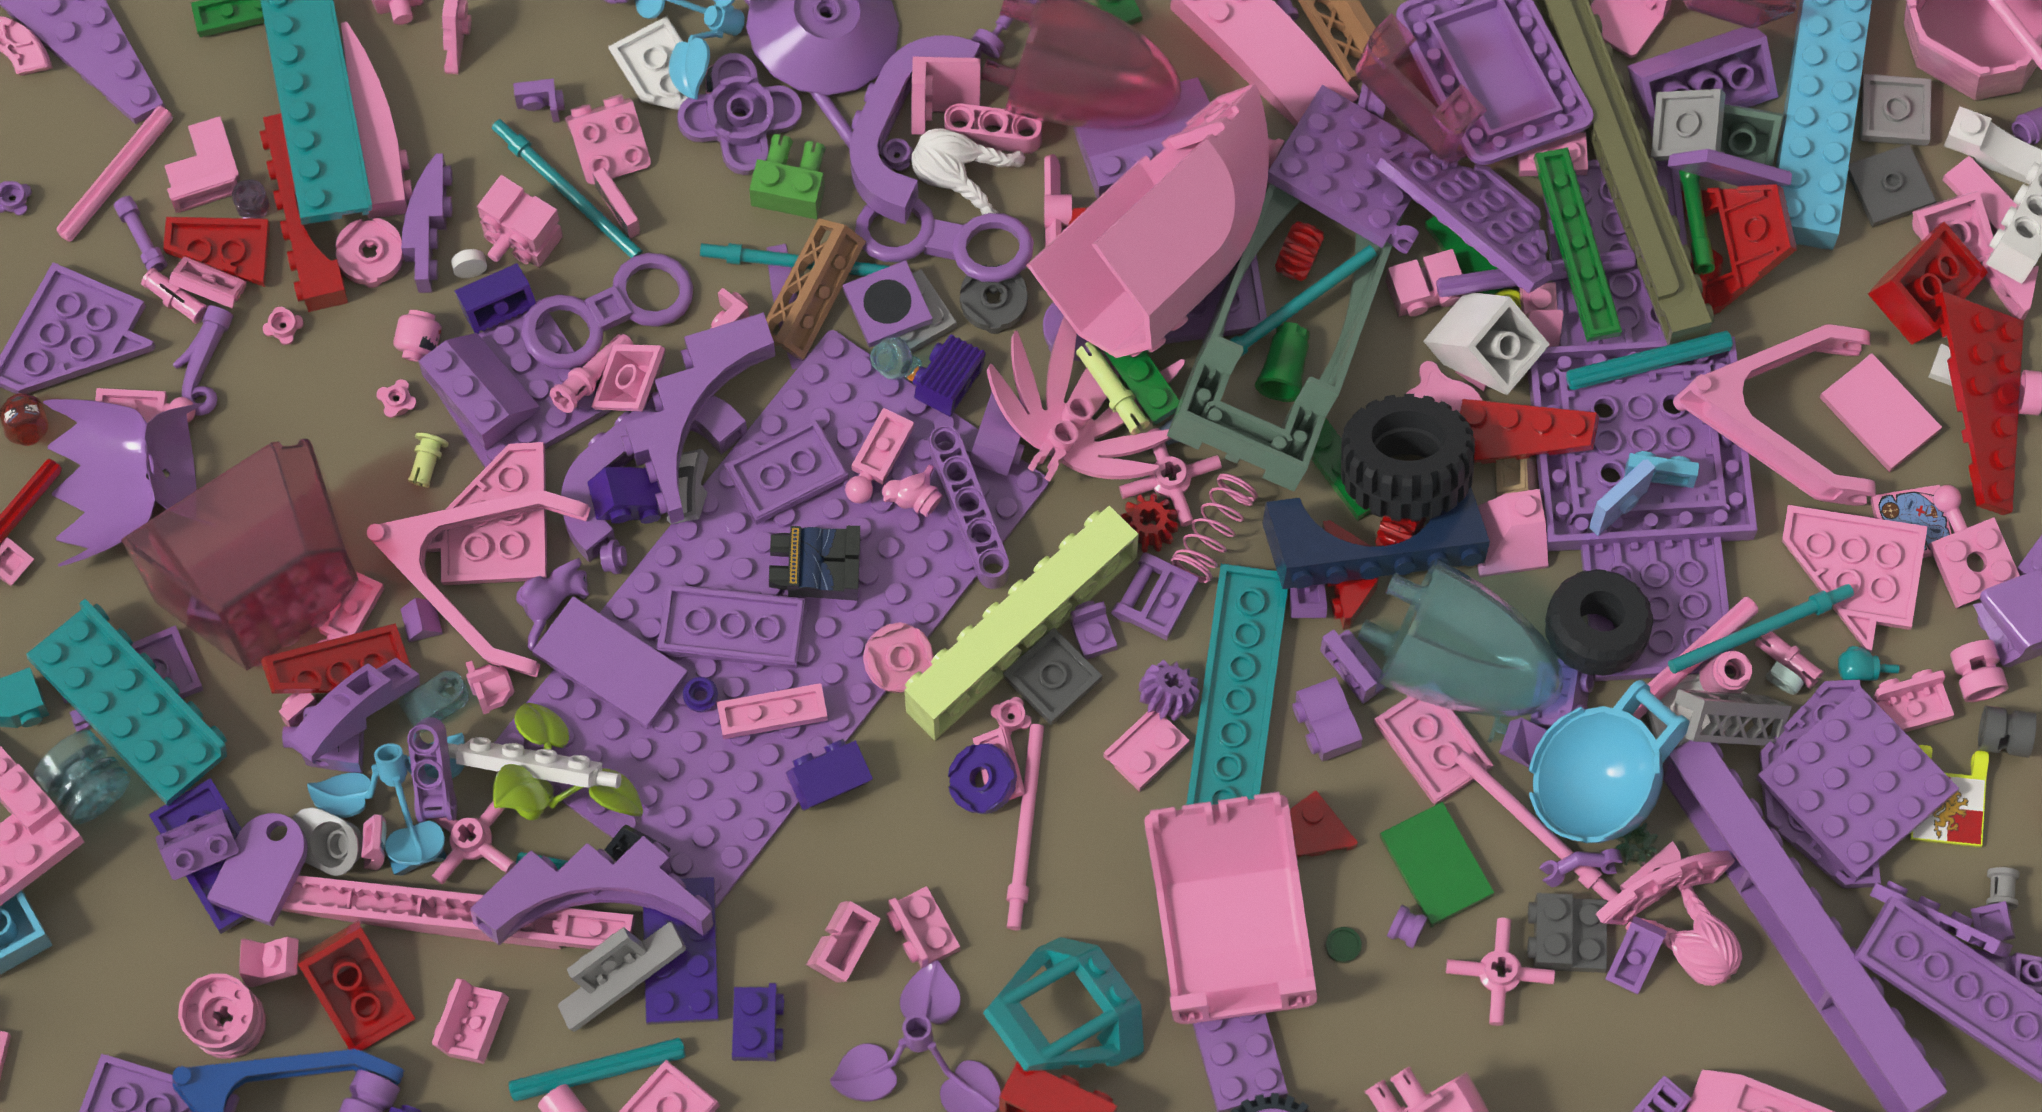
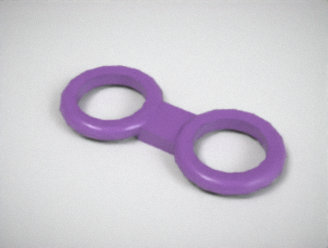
M917 199L912 213L920 219L922 224L921 231L913 241L899 247L884 246L877 243L871 237L869 232L870 225L879 213L868 205L862 209L856 220L855 233L866 241L862 249L873 258L883 262H902L915 258L924 251V254L956 260L957 266L967 276L981 282H1001L1011 279L1026 268V265L1033 256L1034 241L1029 229L1019 219L1006 214L987 213L974 217L966 224L961 225L934 219L931 209L921 199ZM990 228L1011 232L1020 244L1016 256L1007 264L997 267H985L975 263L967 253V245L972 237L980 231Z
M645 253L633 256L620 266L613 278V287L585 299V301L575 296L558 294L543 298L533 305L522 324L521 335L525 347L536 361L550 368L571 369L582 366L596 355L603 342V332L627 320H632L643 326L659 327L679 319L685 314L692 302L693 284L688 271L677 260L667 255ZM647 268L661 269L669 273L676 280L680 290L679 296L675 303L667 309L646 311L637 307L628 297L626 284L630 277L639 270ZM557 310L571 311L579 315L587 323L590 331L589 338L586 344L575 352L568 354L554 353L546 349L537 338L535 331L540 319L549 312Z

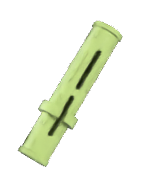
M1086 342L1085 345L1092 356L1087 354L1083 346L1079 347L1076 355L1090 371L1103 393L1109 399V407L1114 413L1118 412L1129 429L1130 434H1139L1141 431L1134 420L1136 419L1143 430L1149 426L1150 421L1134 402L1135 395L1131 390H1126L1098 347L1090 342Z

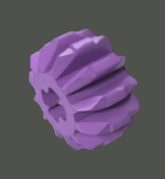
M1162 660L1157 666L1152 664L1146 670L1144 677H1142L1138 689L1141 692L1140 702L1149 704L1148 713L1156 711L1159 713L1160 720L1166 717V715L1173 721L1181 715L1186 717L1199 697V690L1196 688L1198 679L1189 677L1190 668L1180 669L1177 661L1170 666L1165 660Z

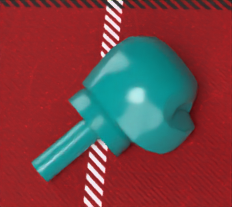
M1857 646L1848 647L1847 651L1843 652L1838 659V670L1843 680L1876 681L1880 673L1898 674L1900 670L1899 665L1880 664L1877 655H1871L1868 650Z

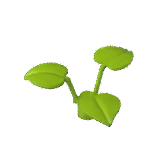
M524 703L516 711L514 716L516 728L527 740L534 744H544V749L551 750L552 746L564 748L569 741L568 728L564 721L552 710L542 705ZM507 764L499 770L495 778L493 788L494 808L516 809L525 819L535 821L539 819L547 806L555 808L560 801L584 787L574 785L554 797V788L547 780L533 778L531 773L520 765ZM602 768V771L619 773L615 770ZM621 774V784L618 789L603 785L589 788L591 798L601 806L626 815L637 817L643 815V807L639 795L631 781L623 774Z

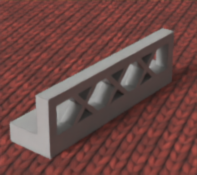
M1678 689L1674 702L1693 710L1685 737L1691 741L1764 746L1769 741L1774 744L1777 741L1774 737L1777 735V738H1779L1784 732L1783 726L1788 721L1792 707L1766 695ZM1708 714L1710 723L1701 731L1705 715ZM1731 718L1732 724L1723 731L1722 725ZM1752 719L1754 725L1745 733L1744 726ZM1774 720L1770 736H1767L1765 728Z

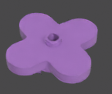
M729 53L720 57L713 65L711 73L712 93L698 95V100L687 98L679 107L677 124L680 132L691 141H719L726 166L737 174L751 175L754 173L757 159L767 160V135L785 133L792 130L801 118L802 104L799 96L788 87H763L758 83L754 63L742 54ZM737 112H741L745 116L739 117L734 114Z

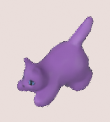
M580 558L553 570L549 578L539 575L526 581L518 590L516 601L524 608L526 615L534 622L528 635L529 650L532 651L535 648L546 625V621L566 597L578 596L581 599H585L589 596L587 591V574L583 570H577L581 566Z

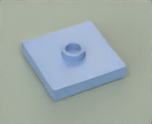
M1644 459L1597 501L1590 522V529L1597 536L1605 531L1623 513L1627 514L1633 509L1639 499L1647 493L1656 468L1648 459Z

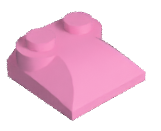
M1980 191L1953 197L1912 212L1914 216L1912 221L1913 230L1920 237L1921 241L1940 223L1945 221L1979 262H1983L1985 257L1993 251V248L1989 246L1993 239V234Z

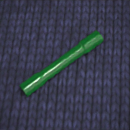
M1679 170L1691 235L1690 246L1694 271L1697 274H1708L1714 271L1715 265L1711 241L1708 238L1699 182L1700 176Z

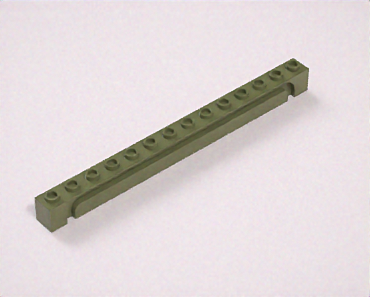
M1537 0L1550 33L1593 110L1592 124L1586 129L1630 248L1635 253L1638 269L1667 345L1708 335L1711 324L1714 323L1712 307L1709 303H1704L1701 295L1703 293L1701 279L1698 274H1693L1691 269L1690 250L1686 244L1682 245L1679 238L1680 226L1678 219L1669 212L1667 190L1664 186H1659L1656 178L1658 175L1656 162L1653 157H1648L1646 152L1647 142L1645 133L1642 128H1637L1634 121L1636 114L1631 99L1626 100L1623 92L1625 88L1623 76L1620 71H1615L1612 63L1614 60L1613 51L1609 42L1604 43L1601 35L1603 32L1602 22L1598 14H1593L1590 6L1592 5V0Z

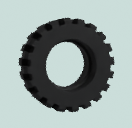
M1404 394V397L1389 395L1385 396L1382 401L1373 400L1366 405V409L1361 407L1353 414L1344 427L1341 442V479L1345 485V490L1353 500L1356 499V503L1364 510L1371 509L1373 515L1381 518L1385 515L1389 516L1393 521L1401 522V519H1411V522L1421 521L1422 517H1429L1430 519L1441 515V511L1448 512L1456 507L1457 502L1460 503L1466 497L1468 489L1472 486L1475 453L1473 430L1457 410L1452 411V407L1443 401L1440 403L1435 402L1433 397L1424 395L1423 398L1414 397V394ZM1413 454L1425 457V459L1403 461L1393 459L1391 456Z

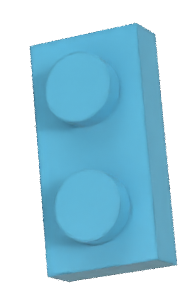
M1640 451L1635 454L1629 453L1624 477L1644 459H1648L1656 467L1651 482L1689 488L1694 487L1698 477L1699 463L1691 462L1690 459L1682 456H1674L1668 459L1656 457L1654 453Z

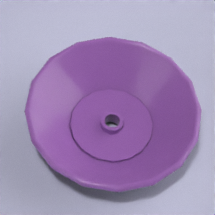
M750 0L746 28L754 54L772 76L798 91L829 96L858 90L879 76L885 63L896 52L899 23L892 0ZM820 13H829L831 17H822Z

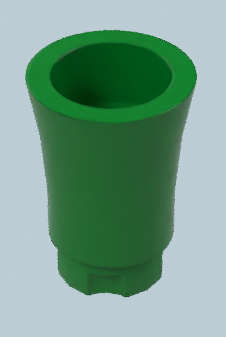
M1284 322L1283 325L1277 327L1276 334L1272 337L1263 368L1255 382V388L1260 394L1281 402H1293L1296 400L1302 390L1305 360L1309 349L1310 332L1307 328L1292 322Z

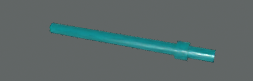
M501 119L494 122L491 129L508 144V149L517 158L522 157L623 252L630 258L643 253L631 239L531 148L532 143L524 135H517Z
M701 243L700 257L724 259L726 263L740 265L741 262L793 268L799 257L797 254L743 248L742 244L729 243L728 246ZM815 261L810 263L806 269L812 270ZM855 262L849 274L866 276L890 265Z
M1368 245L1242 336L1238 337L1236 335L1230 339V341L1243 346L1241 357L1248 352L1247 348L1375 258L1377 256L1376 251L1371 245Z
M1849 584L1829 592L1820 591L1809 596V600L1669 660V669L1675 674L1811 614H1823L1831 610L1832 605L1853 597L1854 591Z

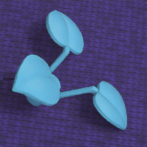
M635 0V5L642 17L654 19L663 11L666 0ZM667 0L703 13L705 24L713 30L690 35L688 43H677L670 57L669 74L671 80L682 94L691 99L698 100L699 88L709 65L710 49L704 39L711 37L722 38L723 33L736 36L743 29L745 17L741 10L735 9L732 5L735 0H713L716 4L708 8L685 0Z
M463 733L448 736L447 743L465 744ZM384 744L376 749L374 753L376 764L371 766L373 772L371 780L361 773H345L321 782L307 784L310 797L318 809H322L339 818H347L357 815L365 809L366 799L374 797L379 777L386 785L395 786L407 828L398 829L388 836L385 842L388 857L399 864L420 865L437 858L444 848L445 837L438 824L433 821H424L414 826L401 785L407 776V772L412 775L410 756L403 755L402 748L397 744ZM450 758L453 779L461 773L464 765L456 764V759ZM431 764L424 765L425 773L429 777H439L435 766Z

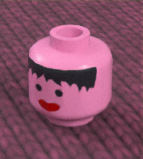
M409 310V314L399 317L393 345L396 349L403 352V359L418 362V360L438 346L441 325L435 321V315L419 310Z

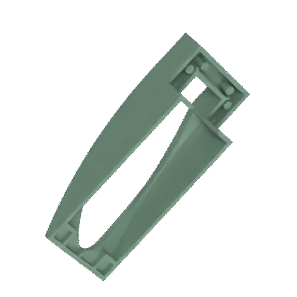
M1268 182L1257 226L1248 246L1229 274L1167 436L1198 450L1202 442L1227 453L1225 459L1236 464L1242 459L1265 469L1262 478L1295 491L1308 469L1325 418L1340 394L1392 245L1386 242L1383 248L1356 233L1355 254L1371 245L1376 251L1377 256L1353 273L1344 324L1331 359L1319 380L1312 376L1307 379L1281 427L1221 402L1229 377L1243 353V346L1223 338L1231 303L1245 272L1261 247L1281 222L1301 202ZM1403 214L1396 225H1400Z

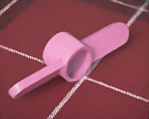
M1054 154L1048 155L1044 159L1045 247L1061 233V229L1068 227V223L1072 219V194L1061 195L1060 163Z

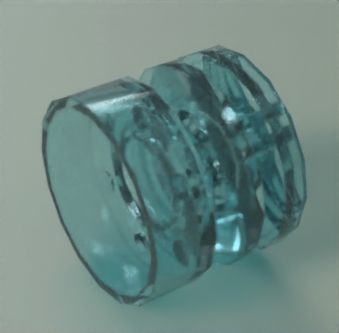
M91 730L76 732L59 742L41 759L33 775L36 782L50 798H57V806L62 812H65L66 817L75 825L89 822L110 808L123 795L131 779L128 772L123 767H120L115 757L107 756L108 750Z

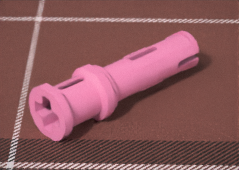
M618 334L582 368H573L568 373V378L561 385H555L550 390V397L554 405L566 413L574 411L577 407V402L581 398L590 396L595 391L596 383L602 378L613 345H633L632 340L625 334Z

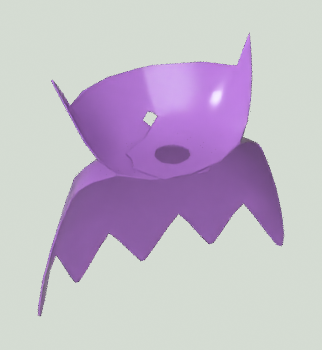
M51 399L43 401L51 409L77 422L71 429L50 443L48 449L80 465L72 475L52 492V496L85 512L60 533L56 540L87 548V550L59 563L58 566L68 565L96 555L141 531L150 522L156 501L165 509L181 517L218 527L197 519L196 477L187 413L205 403H197L157 414L147 423L136 409L127 406L77 399ZM164 469H166L169 473V476L167 478L163 473Z

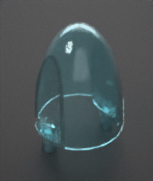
M1439 559L1434 561L1420 585L1399 576L1397 573H1394L1385 593L1410 604L1398 630L1392 632L1369 621V619H1365L1356 638L1385 651L1384 655L1386 658L1383 663V669L1378 677V684L1419 701L1450 710L1493 717L1531 715L1553 705L1561 695L1564 687V676L1560 662L1552 647L1538 629L1498 594Z

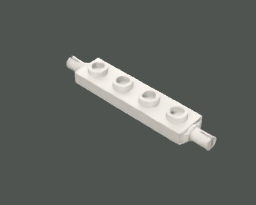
M484 737L471 738L465 744L460 745L448 743L449 758L456 759V764L499 772L504 765L516 764L526 768L533 778L587 788L603 785L618 789L621 784L620 773L602 771V762L590 761V758L584 755L568 757L557 755V752L551 749L529 750L524 749L523 745L517 743H507L504 745L491 743L490 739Z

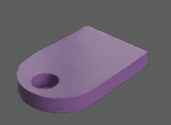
M278 813L257 816L241 829L235 840L239 852L226 858L207 897L211 904L272 927L304 865L308 852L307 839L302 829L294 820ZM286 826L287 834L283 839L279 841H272L270 839L274 828Z

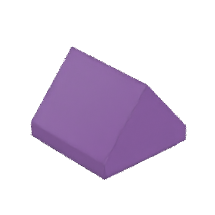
M414 598L401 608L408 642L443 634L437 609L427 599Z

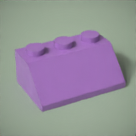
M477 333L445 340L418 360L423 377L485 450L489 449L541 409L538 403Z

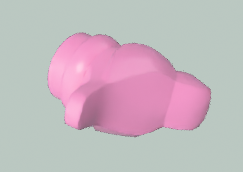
M929 464L923 473L915 474L902 480L888 481L882 489L883 501L895 502L903 509L914 508L917 514L921 513L928 517L943 498V495L938 492V488L930 485V476L934 466Z

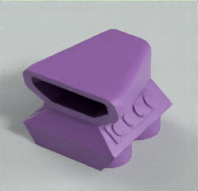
M2042 568L1983 590L1980 594L1981 602L1973 604L1978 614V624L1986 631L1989 639L1995 643L2002 666L2012 667L2041 656Z

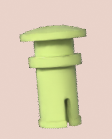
M416 433L415 438L421 442L414 449L417 455L408 482L420 487L423 484V487L429 488L436 461L441 459L442 456L440 448H447L449 442L434 434Z

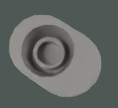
M314 807L302 809L293 816L292 820L302 829L307 839L308 852L305 863L327 874L339 876L350 871L355 862L361 857L363 836L353 823Z

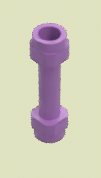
M131 196L118 199L114 203V208L121 222L127 223L142 252L140 257L146 269L149 271L151 268H156L159 272L166 268L167 262L160 248L154 247L139 219L140 211Z

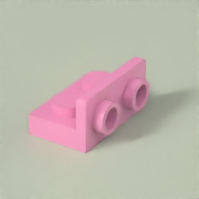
M927 886L898 901L895 897L888 900L890 911L886 913L887 919L895 932L901 930L907 941L903 943V947L912 963L918 961L921 968H924L935 960L941 961L960 951L959 943Z

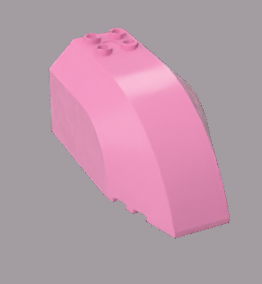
M1255 83L1220 95L1186 122V128L1162 141L1161 144L1164 149L1151 160L1145 155L1026 265L1076 333L1115 358L1126 355L1135 357L1145 350L1153 352L1160 348L1166 342L1164 336L1170 331L1179 329L1188 321L1189 318L1186 315L1230 273L1248 246L1262 211L1269 169L1267 123L1259 89Z

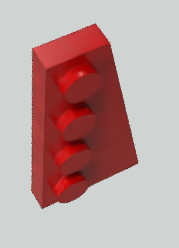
M1470 399L1462 400L1460 414L1473 430V437L1475 438L1474 463L1489 464L1496 463V460L1516 458V460L1530 458L1532 455L1548 453L1550 456L1594 449L1599 422L1597 412Z
M396 623L263 657L261 660L272 694L329 693L338 684L369 663L378 669L394 658L399 659L411 668ZM418 686L410 690L409 692H415L418 689Z

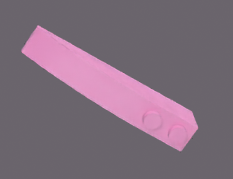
M342 22L341 30L347 75L373 211H369L368 218L373 219L406 214L408 201H410L413 193L411 180L405 181L403 171L409 169L407 150H400L388 102L379 78L363 46L348 22Z

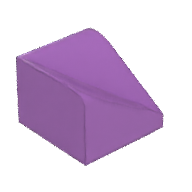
M1522 717L1512 720L1507 728L1499 753L1529 768L1536 746L1547 730Z

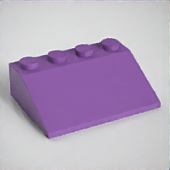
M1198 77L1069 112V117L1097 199L1145 155L1151 160L1164 149L1161 142L1170 135L1181 132L1187 127L1186 122L1210 103Z

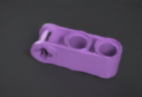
M423 718L410 730L407 738L415 794L416 818L419 823L427 821V819L447 817L449 821L456 820L457 799L453 789L446 728L437 718ZM420 730H429L434 736V743L424 742L420 737ZM431 764L435 766L439 777H429L425 773L424 765Z

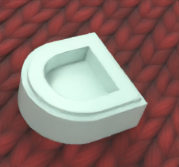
M1778 661L1765 676L1772 684L1792 695L1797 694L1804 685L1803 680L1797 674Z

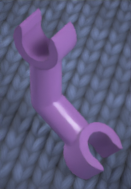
M1613 848L1606 849L1601 853L1578 851L1557 863L1553 860H1548L1540 866V869L1547 875L1551 874L1544 878L1543 881L1550 887H1556L1562 883L1566 873L1579 866L1598 867L1605 874H1616L1614 862L1622 863L1623 860L1620 851Z

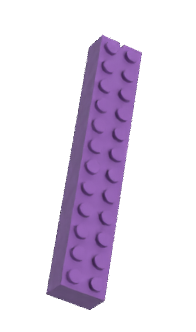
M1690 740L1674 749L1663 764V781L1710 851H1729L1735 861L1725 871L1726 875L1886 1112H1930L1934 1110L1947 1093V1090L1944 1088L1946 1087L1944 1077L1938 1069L1930 1067L1924 1058L1926 1054L1921 1043L1915 1037L1911 1038L1904 1029L1905 1022L1900 1012L1895 1007L1890 1008L1883 998L1884 990L1875 977L1870 978L1862 967L1863 965L1854 958L1857 949L1848 946L1842 937L1844 932L1839 922L1834 917L1829 918L1823 909V900L1814 887H1808L1802 878L1803 871L1799 863L1793 857L1789 858L1782 848L1783 842L1778 832L1772 827L1768 828L1762 819L1763 812L1755 799L1747 797L1742 789L1743 783L1738 773L1734 769H1728L1722 760L1723 753L1719 745L1713 742Z

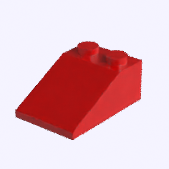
M1944 221L1896 263L1867 294L1907 341L1913 345L1935 333L1940 328V325L1944 323L1941 307H1936L1934 295L1946 292L1965 299L1987 275L1988 271Z
M359 921L298 956L297 963L349 1050L356 1049L362 1051L415 1019Z

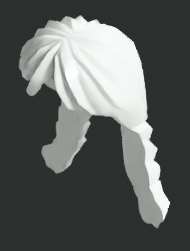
M932 129L920 137L912 153V167L914 173L921 181L928 185L952 189L955 192L961 193L965 199L970 200L984 215L999 212L992 208L993 206L988 202L986 194L981 191L979 186L967 177L964 164L977 161L997 167H1020L1024 165L1026 157L1021 151L1004 154L1000 150L996 151L993 148H985L983 145H977L961 133L946 129Z

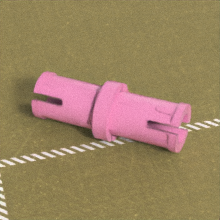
M151 268L144 275L141 285L163 300V304L169 309L175 308L191 319L193 323H199L203 319L208 306L198 301L186 292L185 289L170 284V279L162 275L156 268ZM166 288L169 289L171 292H173L174 294H176L178 297H180L181 299H183L185 302H184V303L180 302V301L177 300L175 297H173L171 294H169L168 292H166L165 289H166Z
M1774 632L1761 636V640L1757 639L1756 647H1759L1775 661H1778L1797 674L1809 689L1819 681L1817 680L1818 677H1822L1824 671L1801 655V649L1796 645L1791 647Z

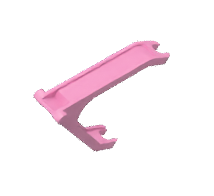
M1832 324L1821 326L1705 375L1700 374L1683 391L1676 395L1673 400L1676 409L1689 411L1816 500L1861 506L1867 504V496H1876L1875 481L1834 474L1754 418L1746 407L1743 396L1744 381L1812 352L1859 356V352L1862 351L1861 344L1871 346L1870 332L1867 330Z
M533 490L382 524H371L367 529V536L483 659L492 665L503 666L508 670L537 678L541 664H538L535 660L493 648L431 582L425 568L426 551L432 540L446 530L540 509L586 521L591 508L588 507V504L544 490Z

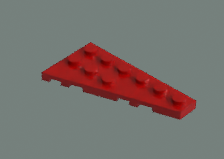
M1940 292L1934 295L1936 307H1941L1944 324L1940 325L1942 338L1948 339L1951 357H1949L1947 363L1957 412L1963 413L1966 429L1961 430L1963 442L1969 443L1972 462L1968 467L1976 506L2006 515L2013 512L2024 321L1949 293Z

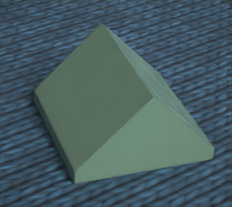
M1725 104L1720 152L1772 166L1783 114Z

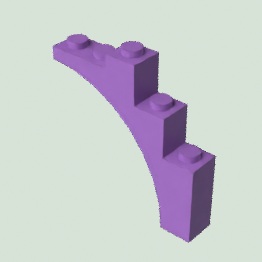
M764 312L685 336L686 349L681 350V356L686 370L654 379L657 392L651 393V397L657 413L625 422L627 435L621 436L626 455H634L637 466L645 464L651 483L657 481L660 493L655 494L660 513H668L671 524L684 520L679 495V466L683 446L694 420L707 401L727 381L750 366L775 356L774 341Z
M644 836L615 863L604 850L598 849L596 851L586 843L559 870L546 856L540 858L531 850L470 908L473 924L498 945L502 944L520 928L544 915L571 906L599 902L628 903L655 909L681 920L703 936L713 927L710 904L700 895L694 897L686 890L683 881L677 875L671 873L668 851L656 841L651 843Z

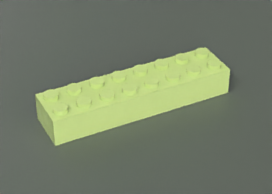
M1108 506L1102 512L1097 510L1091 514L1084 523L1085 528L1077 535L1074 533L1068 535L1059 545L1060 550L1051 558L1046 556L1041 559L1033 569L1034 574L1026 581L1023 579L1017 581L1008 591L1009 596L1000 604L995 602L990 605L982 615L983 620L975 627L972 625L967 626L958 635V642L949 650L944 648L939 651L932 659V665L923 674L918 671L905 684L906 689L904 690L906 712L934 741L1004 679L1003 673L1051 629L1055 628L1058 630L1066 623L1076 606L1090 601L1137 558L1139 534L1114 509Z

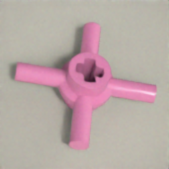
M1154 428L1148 432L1160 431V428ZM1164 442L1152 448L1157 460L1154 465H1159L1157 472L1150 475V477L1121 485L1119 490L1122 499L1154 490L1163 497L1171 498L1173 506L1178 513L1180 525L1185 527L1193 522V517L1184 492L1190 486L1191 478L1221 469L1222 466L1218 455L1187 465L1181 459L1170 456ZM1172 474V478L1176 477V480L1169 481V477H1165V475Z
M493 801L479 819L463 818L459 821L457 819L449 821L447 817L432 818V820L451 833L450 846L452 851L432 875L437 882L443 885L463 859L477 860L484 857L506 874L516 865V862L491 845L493 836L490 826L505 808H494ZM470 836L474 838L471 842L468 840Z
M1508 918L1497 919L1495 951L1484 956L1481 962L1447 959L1446 973L1477 976L1480 978L1481 983L1491 991L1489 1024L1494 1026H1502L1504 1024L1506 993L1513 990L1520 981L1554 984L1555 970L1521 967L1519 960L1509 952L1511 920ZM1496 966L1503 967L1504 977H1498V973L1495 970Z

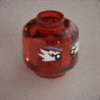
M20 393L11 396L2 405L0 421L8 441L18 445L30 446L45 436L48 431V420L44 405L40 399Z

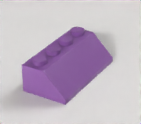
M1752 24L1627 66L1633 97L1652 138L1657 92L1722 89L1726 93L1725 104L1746 108L1778 97L1767 36Z

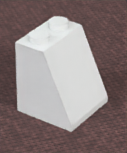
M1482 293L1463 294L1423 341L1443 365L1507 395L1550 345L1509 296Z

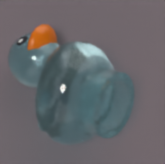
M900 337L883 339L871 351L870 361L872 366L882 376L890 380L906 377L908 380L913 381L917 371L922 366L921 360L912 355L909 346Z

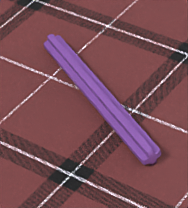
M1633 249L1599 253L1605 272L1630 269L1636 265ZM1563 259L1547 261L1551 263L1553 270L1548 281L1568 278ZM1500 269L1441 277L1436 282L1437 292L1440 297L1517 286Z

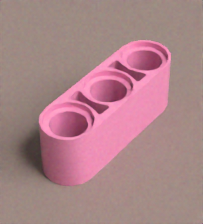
M954 104L946 110L944 115L946 130L961 133L977 145H983L985 148L1006 152L1021 151L1023 154H1031L1040 147L1042 142V123L1039 117L1030 112L969 104ZM957 121L967 123L963 128L954 127L952 124ZM992 125L1001 128L997 132H989L986 130L988 126ZM1031 130L1034 134L1025 137L1020 135L1019 132Z

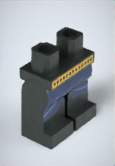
M790 526V533L771 534L770 556L789 557V566H769L770 588L788 590V597L803 596L858 601L860 526H846V529Z

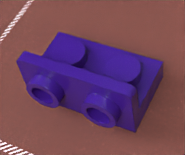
M769 983V987H734L733 1061H776V1050H783V1028H777V1015H784V993H778L777 983Z

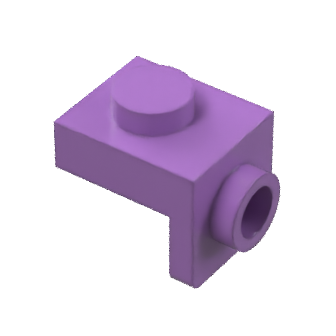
M1325 584L1312 585L1302 589L1289 588L1291 618H1326L1327 600Z

